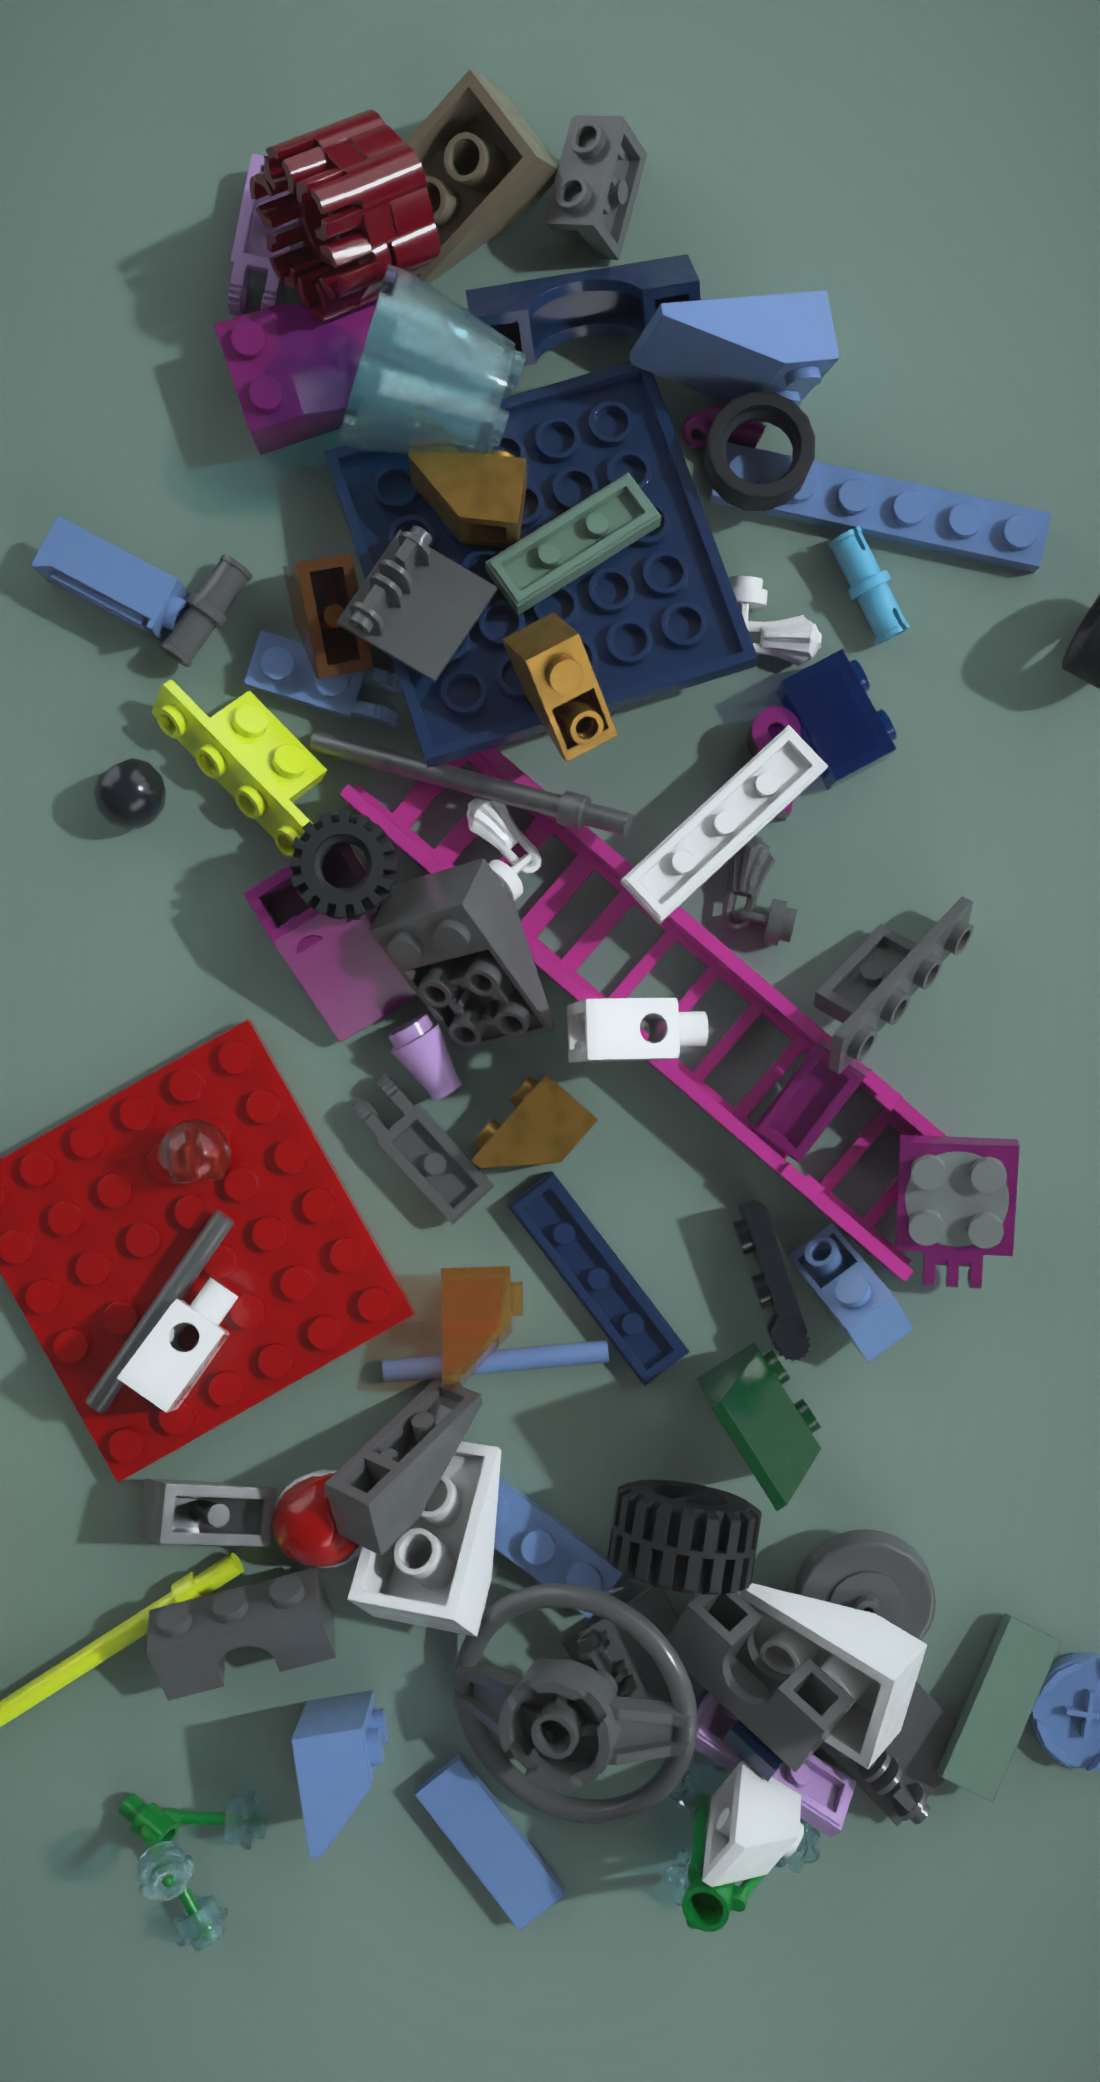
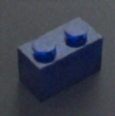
M843 649L784 679L775 692L782 706L797 716L801 725V738L829 766L820 775L827 790L886 760L896 750L893 740L897 738L889 716L882 709L875 710L866 693L870 689V685L862 666L855 659L849 662Z

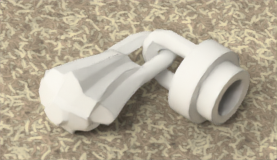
M732 576L729 578L748 631L761 632L760 643H753L756 654L776 656L798 666L814 658L818 649L821 648L822 634L818 631L815 623L805 618L804 614L778 621H748L749 609L767 607L768 591L762 589L763 579L752 576Z
M476 796L468 804L466 815L468 829L497 848L512 865L510 867L500 860H492L488 863L513 901H515L523 894V885L518 874L520 872L524 874L534 873L540 868L542 858L538 849L517 827L504 803ZM517 843L528 853L520 859L511 850Z

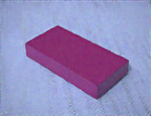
M822 1037L819 1038L752 1129L798 1163L807 1154L868 1072L867 1069L854 1060L840 1074L829 1069L831 1044Z

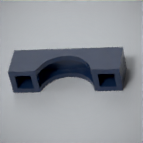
M688 254L465 290L479 373L536 364L540 356L548 349L579 337L620 335L638 340L661 303L701 300L700 280Z

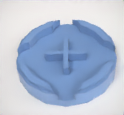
M1092 1652L1069 1653L1053 1661L1028 1719L1041 1747L1059 1764L1069 1768L1075 1767L1085 1768L1087 1771H1100V1655Z

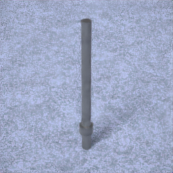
M319 730L314 731L310 739L311 752L556 817L559 825L582 830L586 825L626 836L632 824L631 813L591 803L590 796L567 790L563 795L443 763L427 768L424 758Z

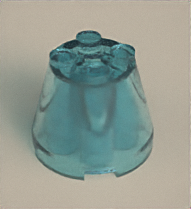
M388 264L337 443L357 450L409 454V451L485 453L493 450L501 442L509 416L508 411L499 409L502 398L507 400L511 389L516 388L522 373L526 353L515 350V343L412 272Z

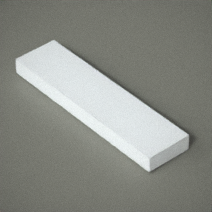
M788 725L624 876L620 883L658 924H661L829 766Z

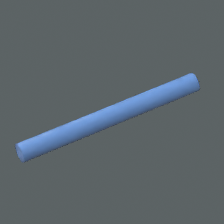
M607 1340L383 1360L384 1383L609 1363Z

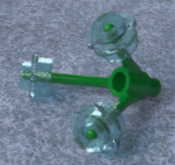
M252 1789L249 1790L248 1795H231L226 1812L183 1811L170 1807L162 1810L154 1802L147 1805L135 1793L130 1794L120 1805L119 1813L131 1823L130 1831L148 1848L140 1857L137 1866V1880L141 1883L138 1890L142 1897L149 1901H168L179 1897L185 1910L173 1921V1925L180 1936L176 1943L179 1947H186L191 1944L195 1951H200L223 1935L225 1928L222 1922L227 1918L228 1910L227 1908L219 1907L213 1895L196 1901L187 1885L188 1879H191L195 1873L194 1860L191 1855H184L182 1848L172 1841L175 1839L181 1825L225 1826L227 1844L242 1845L245 1851H249L252 1849L255 1839H264L266 1835L268 1805L266 1802H258L257 1792Z

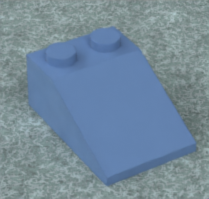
M827 290L661 303L629 353L631 365L726 402H730L732 399L750 392H775L794 401L798 407L806 395L821 383L824 375L840 359Z

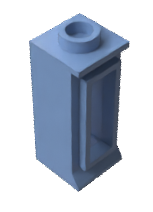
M59 515L56 517L31 563V566L46 581L56 582L61 588L148 634L151 632L161 642L165 640L169 630L173 631L175 624L188 607L186 599L189 593L179 579Z

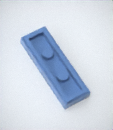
M461 1752L416 1787L414 1795L519 1931L564 1896V1886Z

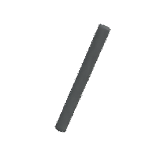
M215 1210L85 1401L90 1407L101 1413H105L124 1385L123 1382L117 1379L118 1375L176 1298L180 1300L184 1298L234 1225L235 1221L219 1210Z

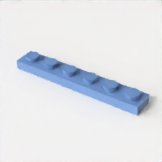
M730 442L726 443V459L730 469L738 477L750 483L768 484L777 481L788 471L792 462V456ZM813 461L801 490L785 505L765 512L752 511L843 532L861 526L862 534L866 537L1035 573L1040 568L1052 514L1051 512ZM712 488L710 503L737 508L725 502Z

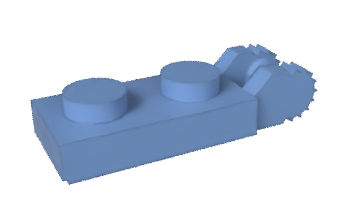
M260 630L244 681L247 688L352 721L354 717L380 725L396 727L399 717L398 713L384 705L360 701L365 684L392 694H402L396 674L374 668L316 679L301 642Z

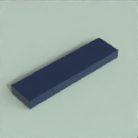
M553 1171L508 1204L509 1209L644 1386L690 1352Z

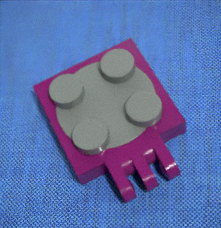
M900 1135L895 1251L923 1252V1286H935L937 1279L936 1265L946 1266V1287L958 1288L959 1266L969 1267L967 1273L969 1288L981 1289L983 1255L1013 1256L1020 1150L1018 1139Z

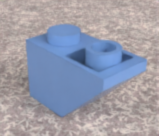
M833 1223L829 1224L787 1256L840 1329L868 1363L914 1330L893 1293Z

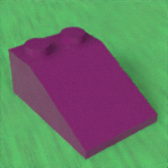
M383 297L323 322H318L312 317V310L320 307L321 304L307 309L304 303L265 307L214 325L250 434L260 455L418 403Z

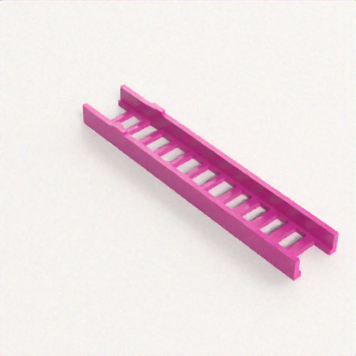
M495 747L443 763L462 769L467 763H470L481 774L544 790ZM419 781L393 813L359 784L355 788L347 784L339 794L343 801L357 814L361 813L369 817L375 824L378 823L386 832L393 845L427 874L454 867L453 864L478 837L477 834L468 829L467 813L435 849L411 830L414 824L446 789L444 787ZM523 809L534 819L523 834L538 851L553 835L577 855L521 920L536 968L576 1002L584 999L606 998L576 971L628 910L635 905L665 932L608 998H627L676 941L707 967L705 972L678 1002V1012L690 1011L717 978H720L750 1004L693 1071L677 1058L646 1060L645 1062L892 1275L905 1282L914 1272L908 1266L912 1260L901 1251H895V1246L873 1228L897 1200L898 1176L863 1217H860L831 1191L888 1125L892 1126L901 1135H946L904 1100L897 1091L876 1073L868 1069L860 1061L853 1059L868 1070L866 1077L858 1087L882 1108L819 1182L809 1174L804 1176L785 1160L788 1156L752 1130L755 1125L746 1117L803 1051L808 1054L820 1037L832 1044V1037L680 906L661 924H658L620 883L621 879L634 867L586 825L582 830L559 825L556 817ZM519 843L511 848L519 859L528 854ZM502 856L500 861L512 867L510 862L504 856ZM595 871L619 893L561 959L537 937ZM760 1015H763L792 1042L734 1108L708 1086L704 1080ZM640 1027L642 1037L647 1040L649 1034Z

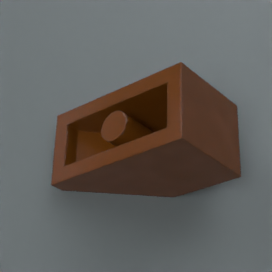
M352 553L295 562L283 566L294 624L316 679L374 669L369 643L336 623L359 589Z

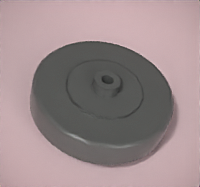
M867 1529L852 1530L825 1540L805 1559L796 1580L795 1594L875 1613L919 1640H922L933 1621L936 1597L931 1576L924 1560L907 1542L886 1532Z

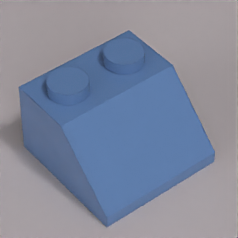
M373 1690L306 1701L291 1738L310 1859L323 1856L371 1789L377 1765L384 1764L383 1745L389 1744L388 1719L385 1708L376 1709Z

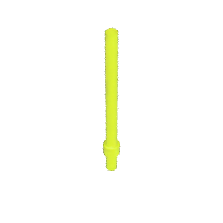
M232 1552L198 1575L194 1572L188 1573L171 1584V1592L0 1700V1728L148 1634L149 1610L209 1595L242 1574L244 1567L239 1557Z

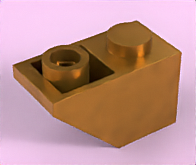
M439 443L430 444L426 447L410 445L408 457L412 485L461 543L507 549L520 540L527 489L526 458L514 457L512 454L501 450H490L484 454L457 451L449 445Z
M553 612L502 639L525 695L566 762L618 736L581 637L575 629Z
M547 1074L540 1082L530 1076L509 1099V1102L516 1107V1110L502 1125L493 1118L471 1144L479 1152L471 1161L479 1168L561 1163L599 1119Z

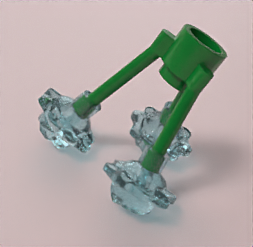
M695 1760L691 1762L677 1787L669 1794L672 1800L678 1801V1809L682 1813H690L691 1819L694 1820L692 1850L685 1848L679 1850L677 1854L678 1864H672L667 1869V1877L673 1885L672 1900L678 1906H682L687 1926L691 1929L714 1932L723 1928L728 1922L731 1911L742 1912L745 1910L748 1897L766 1875L746 1879L740 1886H736L733 1882L711 1887L702 1881L706 1849L707 1822H709L711 1797L727 1779L728 1771L715 1763ZM800 1818V1823L804 1825V1833L798 1848L790 1857L782 1856L776 1863V1867L781 1868L787 1863L790 1870L800 1873L805 1864L816 1862L819 1859L820 1851L815 1845L820 1840V1833L802 1818Z

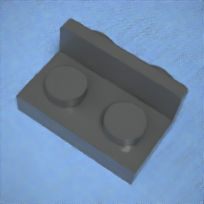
M576 115L571 119L545 215V222L551 229L578 230L599 259L619 260L647 158L646 151L623 116Z

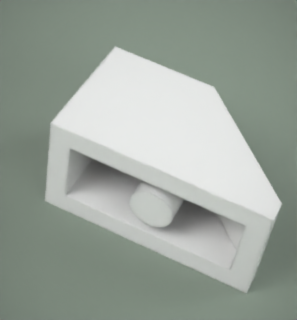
M742 1759L711 1797L702 1881L711 1887L767 1875L782 1856L790 1857L798 1848L804 1833V1825L800 1823L802 1795L772 1777L767 1782Z

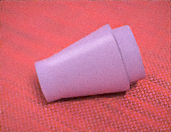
M426 1013L408 1021L387 1036L394 1047L390 1052L426 1089L433 1101L447 1096L462 1085L454 1069L438 1022L432 1024Z

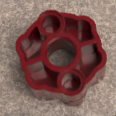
M372 109L268 147L266 149L268 155L264 156V171L250 178V193L254 200L267 195L271 197L287 190L290 192L288 195L259 205L256 210L266 228H274L298 218L299 221L267 233V249L273 253L303 241V244L272 256L269 260L280 281L285 280V284L290 288L298 287L300 298L307 309L321 304L320 307L312 310V317L318 322H323L418 282L421 278V273L426 271L431 262L437 259L440 254V238L434 222L422 164L414 150L405 145L396 132L386 125L382 117Z

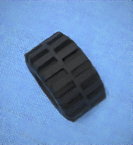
M638 1480L619 1486L617 1490L607 1560H609L608 1563L626 1576L666 1590L699 1595H724L746 1590L752 1583L762 1516L761 1511L737 1495L698 1484L670 1480Z

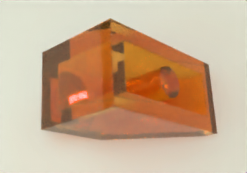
M510 1266L441 1268L442 1385L446 1391L458 1390L513 1332V1316H523V1282H512Z

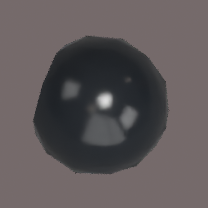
M130 758L114 765L98 777L94 786V796L98 811L111 824L123 828L139 829L157 819L165 807L166 789L162 775L149 762Z

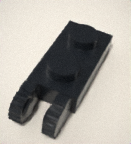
M757 1200L738 1205L742 1220L733 1222V1227L743 1254L751 1252L754 1254L760 1273L751 1276V1280L762 1309L769 1306L772 1307L773 1314L766 1326L770 1338L773 1339L772 1344L775 1345L776 1350L780 1351V1356H784L785 1360L790 1359L792 1362L794 1360L800 1361V1358H805V1354L809 1353L808 1348L811 1345L808 1341L810 1338L806 1337L808 1332L767 1208Z

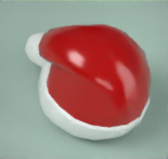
M322 1469L300 1476L282 1491L275 1502L274 1516L271 1523L274 1539L282 1552L295 1562L310 1567L333 1568L345 1566L360 1556L362 1546L338 1534L324 1483L337 1470Z

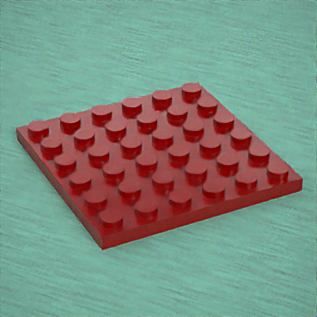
M250 1019L243 1021L0 1159V1273L117 1483L411 1317L416 1312ZM180 1132L187 1133L190 1138L188 1143L183 1144L176 1143L174 1139ZM169 1133L168 1139L161 1144L164 1136ZM159 1149H192L189 1160L185 1165L177 1169L169 1170L162 1167L158 1159ZM174 1151L162 1152L163 1157L176 1156L178 1152ZM215 1210L223 1212L233 1219L235 1223L182 1300L191 1305L210 1277L237 1295L239 1298L219 1324V1326L230 1333L177 1410L166 1413L124 1384L105 1413L96 1411L86 1403V1398ZM186 1325L178 1336L180 1346L187 1352L191 1351L199 1339V1333L193 1325Z

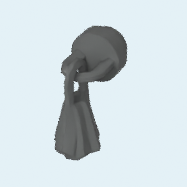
M754 836L726 862L728 878L722 908L723 921L730 928L735 929L746 927L749 922L765 925L763 943L778 946L779 940L790 943L797 909L786 907L787 901L773 899L767 915L754 912L761 886L775 862L770 854V847L765 844L761 837ZM736 895L747 897L744 910H735L732 915Z

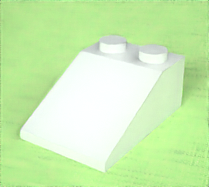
M461 1441L420 1518L382 1556L362 1546L347 1600L373 1617L477 1637L492 1580L502 1450L495 1446Z
M751 1583L749 1588L741 1591L740 1596L763 1616L754 1632V1644L758 1654L769 1667L783 1674H792L809 1658L854 1698V1701L825 1742L866 1769H869L902 1729L927 1644L875 1613Z

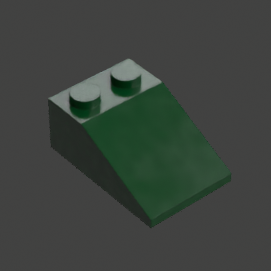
M752 1343L698 1377L697 1380L714 1413L775 1510L778 1511L789 1503L820 1452L821 1447L812 1433L820 1429L821 1426L803 1398L794 1404L782 1387V1384L789 1381L790 1377L773 1350L762 1355L757 1346Z

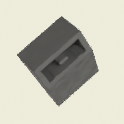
M484 858L397 883V886H393L390 892L392 894L391 898L387 903L383 902L369 931L460 1051L553 1031L555 1024L515 903Z

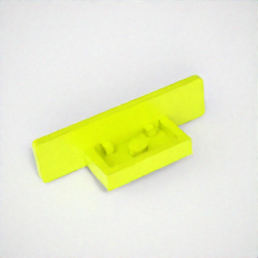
M170 679L162 684L154 703L152 714L163 732L169 737L177 739L190 752L203 773L212 779H216L234 797L239 809L247 817L255 819L274 838L276 846L286 857H293L295 849L292 847L294 839L295 837L301 838L305 832L302 828L310 821L293 802L320 783L327 769L250 690L209 718L173 680Z

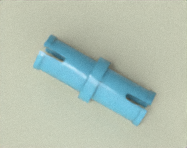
M858 526L834 538L827 545L832 550L851 587L846 591L851 602L858 601L876 637L875 641L877 645H880L911 627L906 622L888 586V583L892 580L888 571L880 570L862 534L863 530L861 526Z

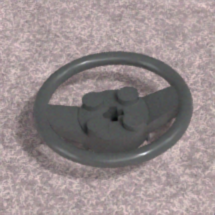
M567 1583L539 1584L514 1591L493 1603L483 1612L478 1636H465L455 1669V1707H457L467 1740L478 1759L494 1779L519 1800L536 1810L563 1820L588 1824H604L628 1820L647 1812L662 1802L677 1787L690 1765L696 1746L698 1712L695 1694L686 1668L676 1650L662 1632L639 1611L620 1599L597 1589ZM564 1607L578 1609L600 1616L631 1635L648 1652L658 1666L669 1689L672 1702L617 1696L618 1686L612 1675L602 1670H594L571 1659H537L531 1664L524 1676L480 1660L490 1639L504 1624L514 1617L542 1608ZM487 1727L499 1735L504 1752L506 1753L508 1748H510L516 1760L527 1769L525 1774L502 1753ZM666 1757L659 1771L648 1782L634 1791L621 1796L607 1799H582L555 1792H574L579 1790L584 1782L596 1778L599 1774L601 1775L608 1765H622Z

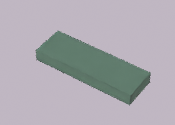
M628 472L486 561V572L516 614L520 615L659 527L662 516Z
M1004 1613L936 1773L940 1777L988 1801H994L1061 1644L1059 1639Z

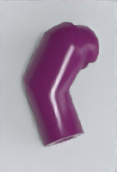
M717 403L694 412L687 417L682 427V434L685 443L689 447L698 450L705 449L707 435L716 414L727 404ZM749 421L739 425L730 434L729 439L740 445L756 448L767 426L759 421Z

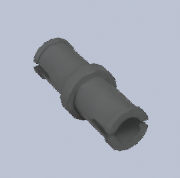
M224 554L221 556L220 562L197 594L192 592L186 599L187 609L175 624L173 631H170L165 640L159 644L163 652L185 667H190L193 658L215 628L222 629L228 620L224 614L245 584L253 577L248 569L228 555Z

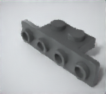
M962 896L918 944L880 924L815 992L814 1007L843 1023L832 1037L829 1069L840 1074L853 1059L857 1061L863 1060L870 1052L876 1041L877 1033L886 1023L890 1025L897 1023L906 1011L910 997L920 987L924 990L929 988L938 976L942 962L951 953L958 955L963 951L974 929L973 925L969 924L973 901Z

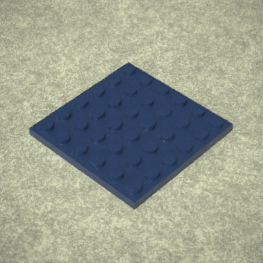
M631 361L324 451L326 463L365 579L399 530L409 532L413 526H419L431 535L432 542L429 545L430 548L495 585L486 572L485 562L506 548L463 544L457 539L412 485L408 457L410 445L426 447L430 444L439 443L449 445L457 451L484 454L490 450H501L512 454L514 457L526 458L527 489L520 540L628 472L662 516L659 527L520 615L516 614L498 589L436 682L431 681L391 657L427 768L546 732L545 727L520 685L502 639L553 612L579 633L609 712L756 667L758 656L654 374L631 365Z

